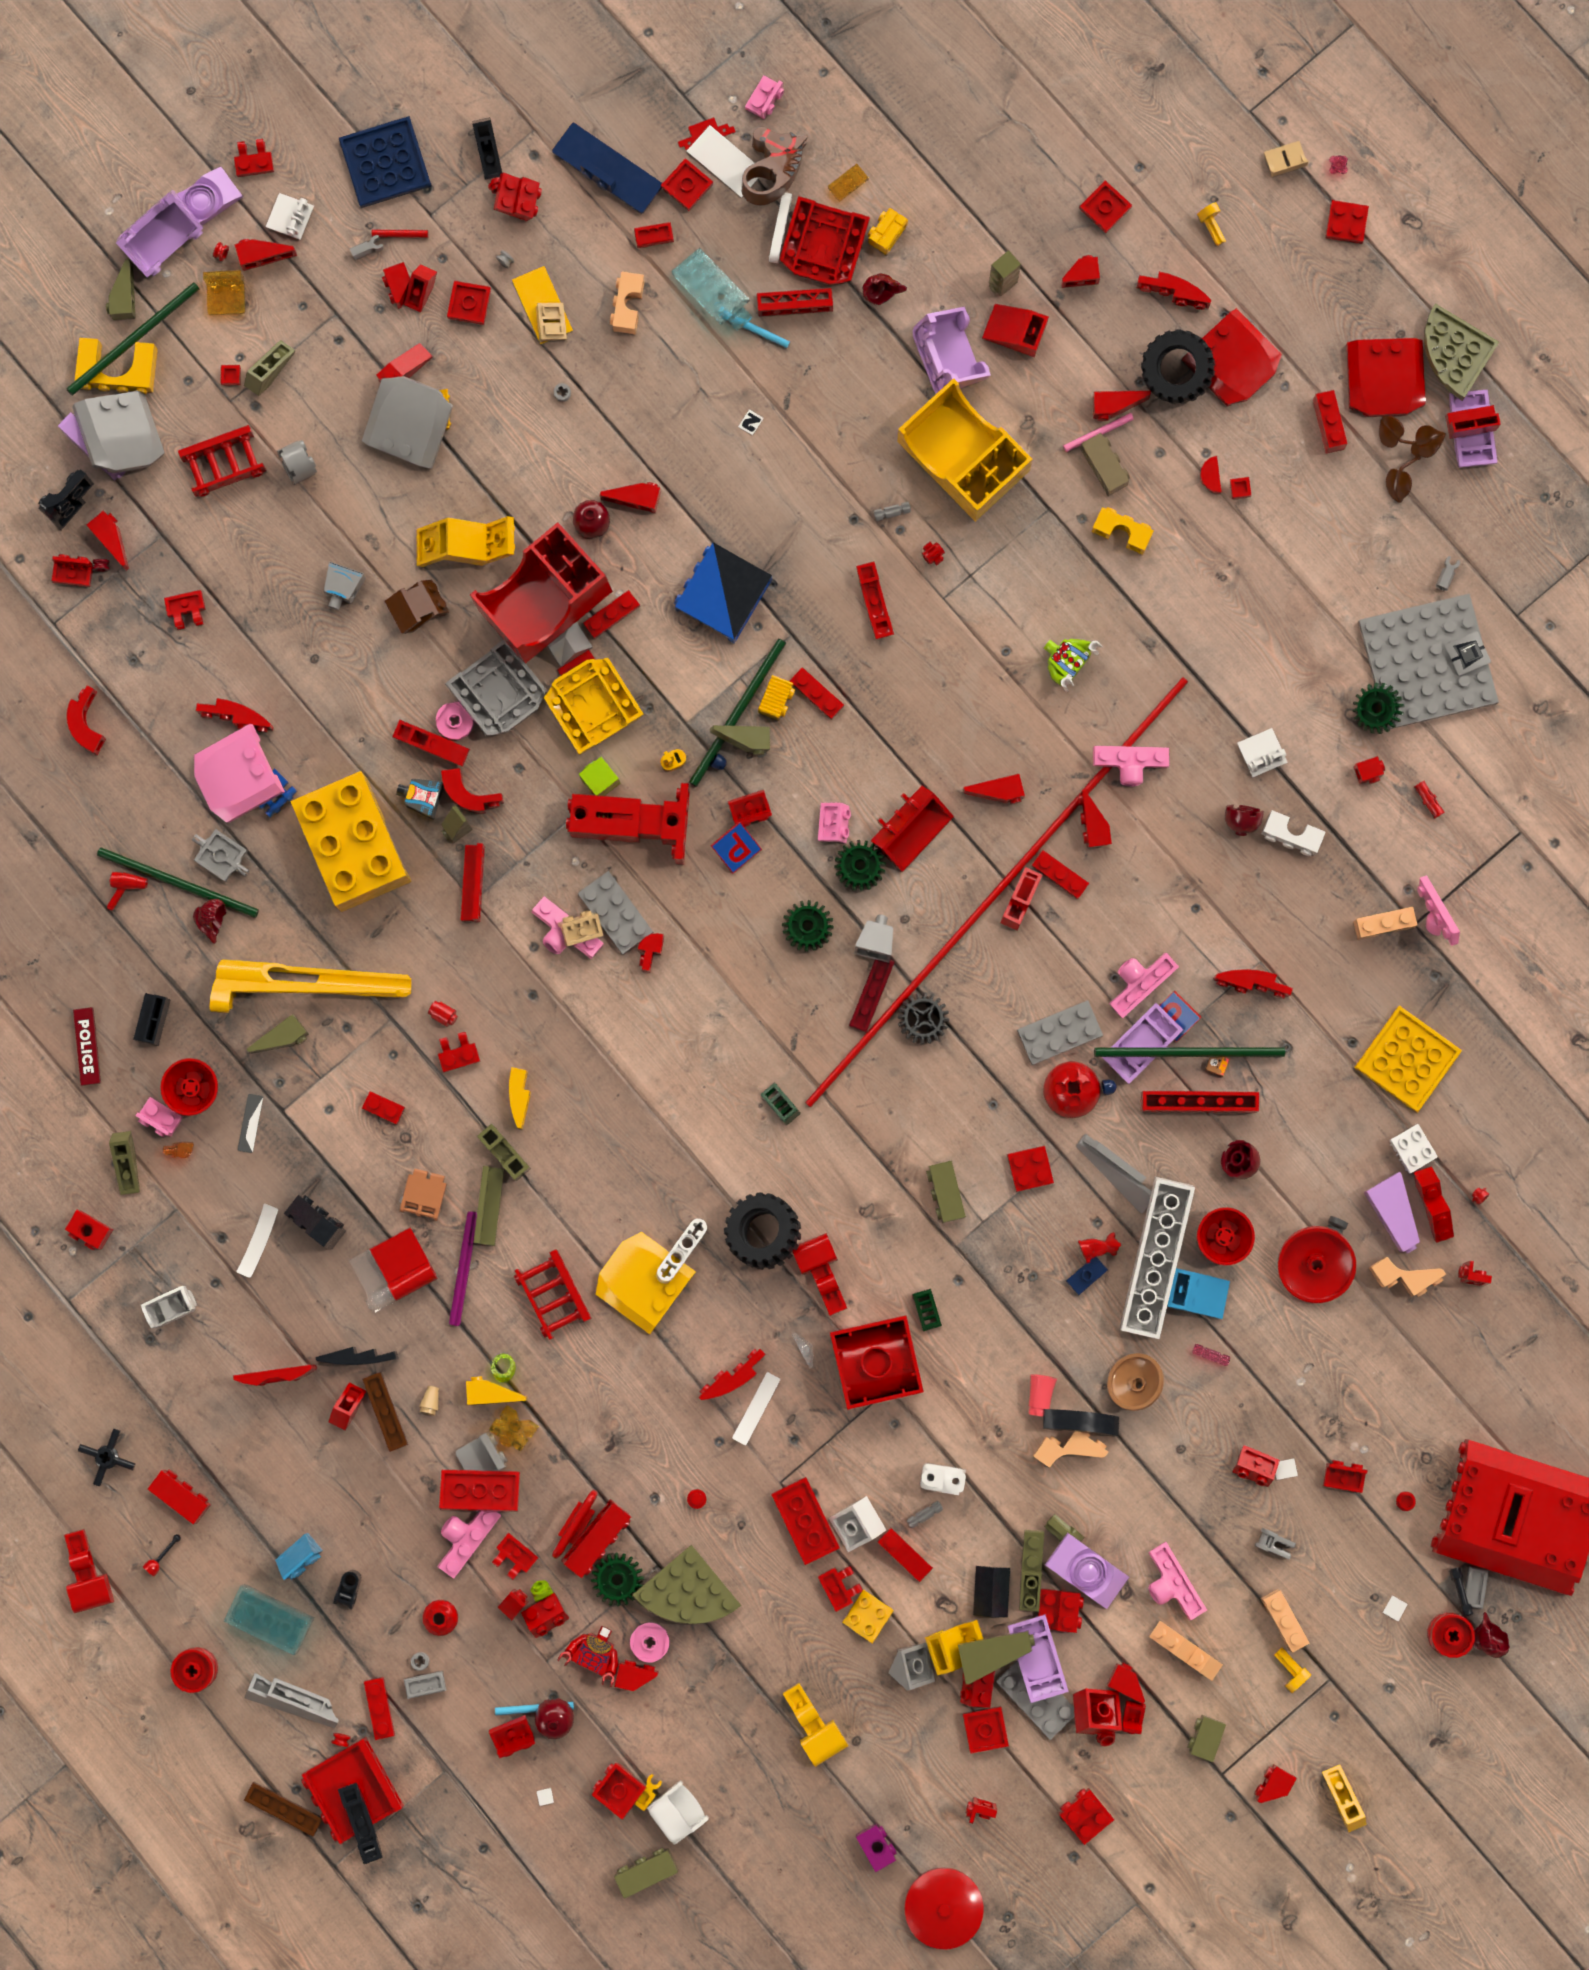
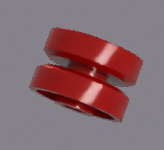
M1442 1613L1430 1621L1427 1629V1638L1430 1646L1436 1652L1449 1658H1459L1466 1655L1472 1649L1475 1642V1632L1472 1624L1466 1618L1455 1613ZM1449 1632L1453 1633L1452 1638L1448 1635Z
M189 1648L178 1654L173 1660L170 1669L171 1679L175 1686L184 1692H200L209 1687L216 1679L218 1673L217 1660L205 1648ZM193 1666H194V1669L197 1670V1673H194V1672H193V1670H192Z

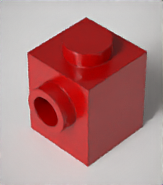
M1378 756L1356 763L1353 766L1359 784L1369 782V784L1380 781V777L1384 775L1383 771H1385L1384 763L1382 760L1379 761Z

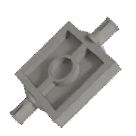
M217 829L206 840L197 834L194 836L195 838L192 841L201 846L198 855L194 859L195 862L225 882L235 871L244 877L247 876L245 872L249 873L250 870L241 865L242 859L248 852L245 848Z

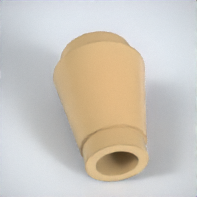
M427 1387L419 1406L421 1408L420 1413L435 1416V1413L438 1411L439 1388Z

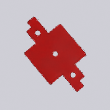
M713 117L689 126L692 137L678 141L679 147L684 146L688 150L709 125L722 136L736 131L734 126L729 127L728 124L718 127Z

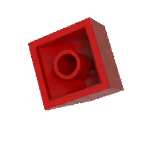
M1085 1688L1073 1694L1076 1733L1094 1735L1122 1731L1118 1691Z

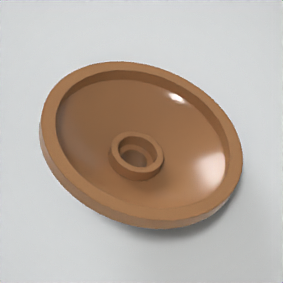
M1140 1353L1127 1355L1116 1362L1109 1373L1107 1381L1109 1395L1123 1409L1130 1411L1143 1410L1151 1406L1159 1398L1164 1386V1374L1160 1365L1152 1357ZM1142 1383V1387L1138 1389V1385Z

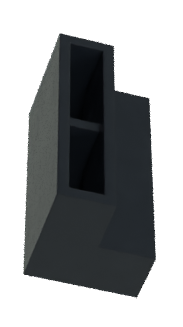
M145 993L133 1040L159 1046L170 999Z
M976 1566L973 1615L991 1618L1008 1617L1010 1568Z

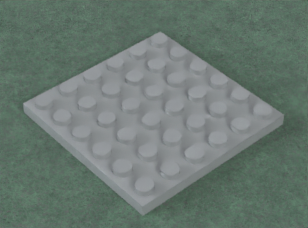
M1470 594L1358 621L1374 683L1377 682L1380 686L1382 683H1386L1387 687L1393 686V691H1399L1397 697L1401 696L1403 698L1399 704H1404L1405 707L1399 708V711L1404 712V715L1398 714L1397 718H1400L1401 722L1394 721L1396 728L1499 703L1489 664L1459 676L1445 646L1476 631L1481 638Z

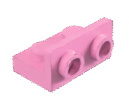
M763 75L748 100L745 109L765 120L767 115L772 114L775 108V101L777 99L780 100L784 93L783 82L779 80L777 83Z
M821 803L818 841L847 843L849 836L848 820L851 816L848 805L843 803Z
M149 1097L140 1113L137 1112L135 1115L140 1118L139 1123L146 1127H149V1125L156 1128L154 1132L162 1137H165V1135L171 1137L183 1119L181 1115L152 1097Z

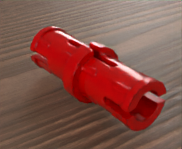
M1425 781L1414 786L1423 800V805L1427 806L1434 819L1445 813L1436 800L1437 796L1433 795Z

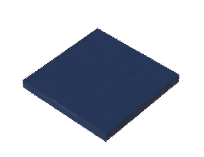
M410 116L339 137L360 208L432 187Z

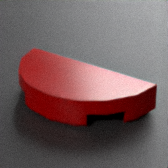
M1214 456L1204 462L1200 470V479L1202 485L1212 491V493L1221 494L1217 456Z

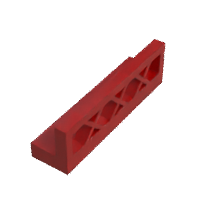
M832 288L757 293L759 317L833 312ZM820 294H828V299L816 298ZM802 295H807L811 299L797 301ZM787 296L792 300L787 302H779L782 297ZM761 298H770L773 303H761Z
M483 843L465 845L461 921H481L485 846Z

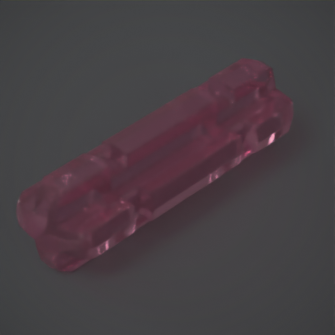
M1195 1344L1192 1353L1195 1355H1202L1203 1358L1216 1363L1220 1362L1219 1364L1228 1366L1230 1362V1356L1221 1355L1220 1352L1207 1347L1203 1348L1199 1344Z

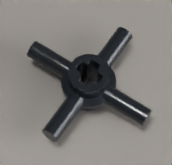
M113 1428L107 1446H102L97 1450L80 1444L78 1452L95 1457V1462L99 1466L93 1482L96 1486H101L106 1469L113 1468L115 1465L132 1471L135 1468L136 1463L119 1458L118 1452L115 1449L120 1434L118 1429ZM108 1454L110 1460L106 1461V1458H104L103 1455Z

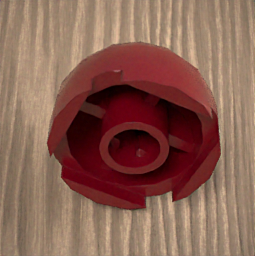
M586 500L575 508L573 525L576 532L587 539L601 537L609 528L610 515L602 503L595 500Z
M1232 804L1227 805L1225 821L1231 830L1236 831V835L1247 836V833H1252L1260 827L1264 811L1245 805H1239L1237 808H1234Z
M1244 1140L1231 1142L1228 1145L1227 1151L1222 1153L1221 1166L1223 1171L1230 1177L1239 1180L1252 1177L1257 1173L1261 1163L1258 1150Z
M559 1698L543 1701L535 1713L537 1730L548 1739L563 1738L570 1732L574 1723L572 1707L566 1701Z

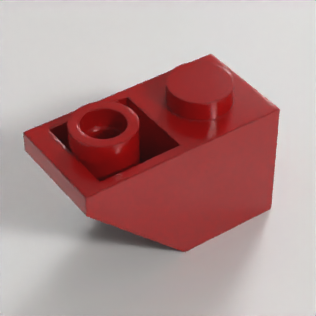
M404 262L383 269L385 274L382 277L385 287H390L392 293L388 294L392 305L396 303L398 309L402 308L405 302L410 282V276Z
M513 1589L497 1608L512 1621L529 1603L527 1600L528 1595L521 1589Z
M625 1660V1662H620L614 1687L635 1691L656 1678L659 1671L655 1670V1666L644 1664V1667L636 1666L635 1661Z
M1273 1764L1272 1768L1268 1767L1264 1774L1266 1779L1263 1785H1258L1254 1793L1256 1795L1255 1800L1259 1803H1264L1288 1796L1297 1778Z

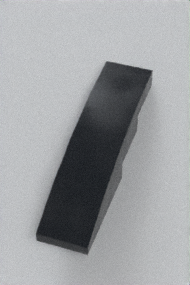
M356 1347L315 1357L316 1361L345 1365L375 1364L399 1359L397 1351L378 1356L376 1349L357 1353Z

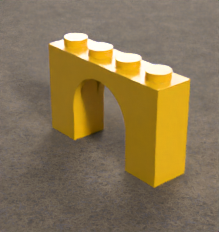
M79 338L75 381L100 361L102 344L98 339ZM135 342L133 364L127 373L119 377H110L100 372L81 389L91 390V388H98L100 391L105 392L112 389L120 393L139 391L145 395L147 392L153 393L157 347L152 343Z

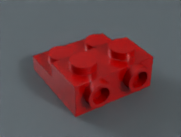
M504 172L501 173L493 210L529 221L538 212V206L535 205L536 200L540 198L542 189L539 188L540 182L526 177L518 178Z
M1041 1588L1038 1617L1046 1616L1050 1630L1077 1633V1629H1081L1082 1617H1078L1079 1609H1083L1084 1597H1080L1079 1592Z
M611 1763L604 1772L606 1774L602 1781L598 1780L592 1788L594 1790L592 1796L620 1819L624 1820L647 1787L621 1764L615 1763L613 1765Z
M1090 1788L1087 1790L1081 1789L1075 1795L1076 1799L1071 1803L1067 1801L1063 1804L1059 1812L1062 1819L1084 1845L1115 1820Z

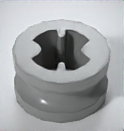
M502 250L500 252L501 255H497L496 259L509 269L510 263L515 261L507 252Z
M564 383L556 385L554 388L555 398L558 401H567L571 396L569 386ZM560 388L568 391V393H565V397L557 394V392H560Z
M418 1652L411 1658L412 1667L418 1671L427 1668L430 1663L428 1655L423 1652ZM420 1656L425 1659V1664H421V1667L417 1666L418 1663H415V1659H418Z

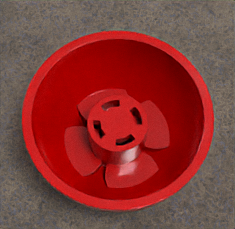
M193 1058L182 1059L173 1063L165 1071L161 1080V1095L165 1104L172 1111L187 1116L197 1115L206 1111L215 1101L218 1093V1080L212 1068L205 1062Z
M1069 1061L1055 1066L1048 1073L1044 1082L1043 1092L1046 1103L1056 1114L1065 1118H1079L1091 1112L1097 1105L1101 1088L1097 1075L1090 1067L1080 1062Z
M1223 1207L1209 1212L1202 1219L1197 1230V1242L1203 1255L1210 1261L1219 1265H1233L1244 1260L1252 1251L1255 1242V1231L1251 1221L1244 1213L1234 1208Z

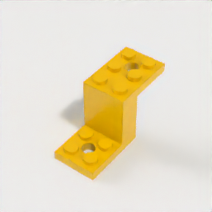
M507 516L487 524L445 518L418 528L417 566L425 567L442 560L483 566L514 555V517Z

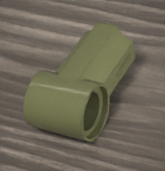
M1056 1514L1044 1525L1051 1534L1059 1539V1542L1062 1541L1067 1532L1080 1542L1085 1538Z

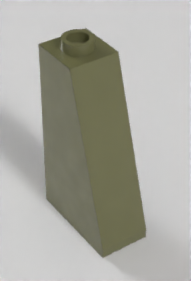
M1029 1630L958 1644L965 1683L970 1684L1030 1653L1033 1650L1032 1646H1035L1033 1634L1030 1635Z

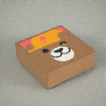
M1210 1057L1205 1070L1224 1077L1230 1058Z

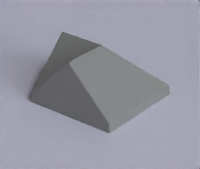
M577 622L547 646L560 667L593 648Z
M927 1643L897 1649V1655L888 1673L906 1690H912L935 1682Z

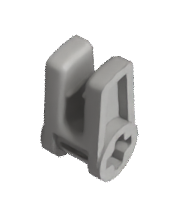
M1262 1528L1261 1537L1255 1546L1290 1560L1291 1554L1285 1552L1284 1549L1276 1548L1274 1544L1279 1542L1284 1544L1285 1547L1294 1548L1296 1543Z

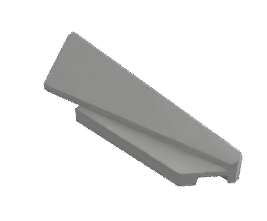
M1084 1134L1078 1142L1077 1148L1140 1213H1143L1148 1208L1152 1192L1142 1185L1146 1177L1103 1144Z
M254 1673L244 1697L248 1700L335 1728L339 1721L332 1711L329 1699L276 1678L270 1682Z

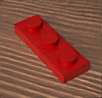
M628 590L583 622L592 637L596 639L639 608L640 604Z
M803 667L789 681L831 720L844 707V704Z
M1042 850L1032 864L1033 868L1076 899H1079L1089 885V882L1044 850Z
M384 1677L364 1681L375 1740L395 1736Z

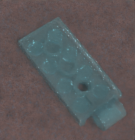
M701 248L697 249L671 271L672 275L720 325L729 320L733 328L738 331L752 320L749 312L743 307L750 301L749 298ZM724 295L725 297L724 299L719 300L718 296Z

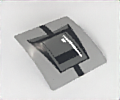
M1477 631L1445 645L1459 676L1491 663Z

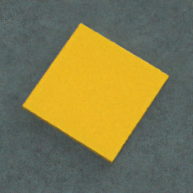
M1398 1006L1354 1068L1418 1113L1462 1050L1404 1008Z

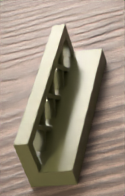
M483 1166L474 1236L475 1244L495 1246L504 1169Z

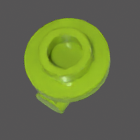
M545 1580L537 1581L531 1587V1593L535 1602L554 1593L549 1583Z

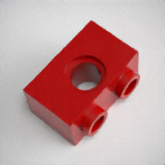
M78 1209L65 1228L69 1232L68 1236L77 1241L79 1238L86 1242L84 1245L92 1250L96 1248L102 1250L114 1230ZM90 1226L92 1234L87 1237L84 1234V1229Z

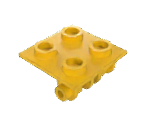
M863 1589L842 1623L873 1644L894 1610Z

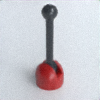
M176 1534L173 1536L171 1543L156 1560H149L143 1565V1568L149 1574L155 1577L159 1572L160 1560L176 1542L181 1540L180 1535Z

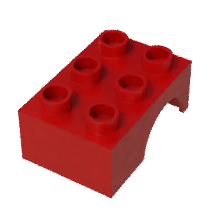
M557 522L523 550V558L520 565L505 582L488 592L479 593L475 590L470 594V597L482 616L526 664L613 591L606 575Z

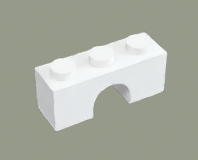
M1272 810L1261 833L1265 836V839L1271 842L1277 840L1288 849L1296 848L1301 850L1300 853L1303 855L1315 856L1325 831L1307 825L1302 835H1292L1287 829L1290 817Z

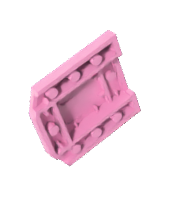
M253 724L243 727L194 755V776L210 810L227 823L285 792L278 776L274 775L259 744L260 738Z

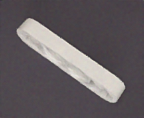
M785 193L781 198L769 256V262L779 263L792 202L791 193Z
M695 1219L687 1227L656 1272L659 1282L669 1283L704 1236L707 1230L704 1220ZM699 1224L702 1226V1231L699 1230L695 1236L691 1235L695 1229L693 1225L698 1226ZM690 1239L692 1247L685 1248L682 1245V1240ZM679 1254L682 1258L681 1262L674 1263L671 1260V1256ZM670 1265L672 1267L668 1273L670 1277H662L661 1270L663 1272L666 1271Z

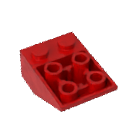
M995 304L982 339L1035 358L1048 324L1049 316L1028 309Z

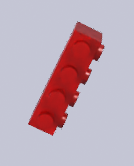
M610 1499L561 1559L563 1564L580 1578L584 1575L587 1576L592 1571L594 1562L604 1556L607 1546L609 1544L612 1545L617 1540V1534L620 1530H624L631 1521L629 1520L631 1518L630 1514Z

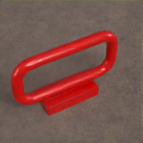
M592 1490L584 1502L579 1501L558 1534L562 1538L552 1553L554 1559L562 1555L569 1542L574 1545L596 1512L591 1509V1506L598 1496L597 1490Z

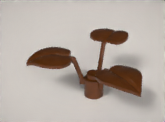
M1384 416L1380 420L1379 437L1382 444L1388 448L1397 446L1398 441L1412 445L1411 453L1415 456V458L1401 466L1399 470L1391 469L1386 477V487L1390 496L1395 501L1401 503L1410 493L1412 487L1410 475L1403 470L1415 461L1421 460V457H1432L1442 445L1446 433L1432 426L1424 425L1417 430L1416 441L1401 439L1405 432L1403 424L1395 417Z

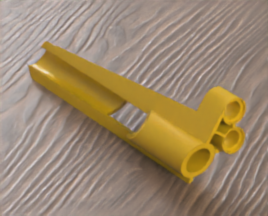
M223 959L217 966L216 979L212 986L210 1012L229 1013V1010L233 1008L236 992L331 993L358 996L406 997L411 994L412 979L408 975L292 967L278 963ZM268 971L319 975L316 983L273 980L269 976Z

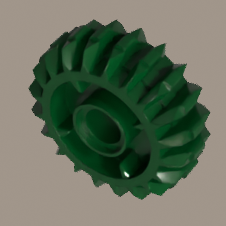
M1376 682L1374 683V689L1372 685L1368 684V691L1362 688L1361 692L1363 695H1356L1359 702L1354 701L1353 705L1358 707L1352 711L1358 713L1354 719L1360 720L1358 726L1364 725V731L1370 729V733L1375 734L1377 730L1378 734H1382L1383 728L1386 732H1390L1389 726L1396 728L1394 721L1401 722V719L1397 717L1398 714L1404 715V712L1399 711V708H1404L1405 706L1404 704H1399L1403 698L1401 696L1397 697L1399 691H1393V686L1387 687L1386 683H1382L1380 686ZM1381 703L1382 710L1380 713H1376L1375 706Z
M857 840V846H854V843L851 841L849 842L850 849L846 845L843 846L845 853L838 851V855L842 858H835V861L840 864L835 865L834 869L841 871H838L836 876L843 875L840 883L847 881L846 888L853 884V891L856 890V886H860V892H863L864 885L870 890V883L877 886L875 879L882 880L879 873L885 874V870L880 868L886 866V862H880V860L884 859V855L877 856L881 850L878 848L873 851L875 845L872 843L870 847H867L868 841L866 840L864 846L860 845V840ZM862 861L866 867L863 870H857L855 863Z
M811 900L807 901V906H804V902L800 901V908L793 904L795 911L793 912L791 909H788L787 912L791 916L784 915L783 917L788 921L782 923V927H788V929L783 930V934H790L786 937V941L793 939L791 946L794 947L798 943L797 950L799 951L802 946H805V952H808V946H812V950L816 951V944H818L819 948H823L821 941L829 942L825 936L832 937V933L827 930L834 929L833 925H828V923L833 922V918H826L830 915V912L826 911L823 913L824 905L818 909V902L814 903V907L811 906ZM809 921L813 924V928L810 931H806L802 927L803 923Z
M618 1553L614 1554L615 1559H612L611 1555L608 1554L607 1562L604 1558H601L600 1561L603 1565H595L599 1572L592 1571V1575L597 1576V1578L591 1579L592 1583L597 1582V1585L592 1589L600 1590L596 1594L597 1597H600L602 1594L605 1596L602 1602L609 1598V1605L611 1606L614 1600H616L617 1606L621 1605V1600L627 1605V1597L634 1601L635 1599L631 1596L632 1593L637 1591L636 1587L641 1588L643 1584L638 1583V1580H644V1576H638V1573H641L643 1570L642 1568L635 1569L639 1564L638 1562H635L633 1565L630 1563L633 1560L632 1556L626 1561L625 1553L622 1554L621 1559H619ZM620 1574L623 1578L622 1584H614L612 1581L613 1575Z

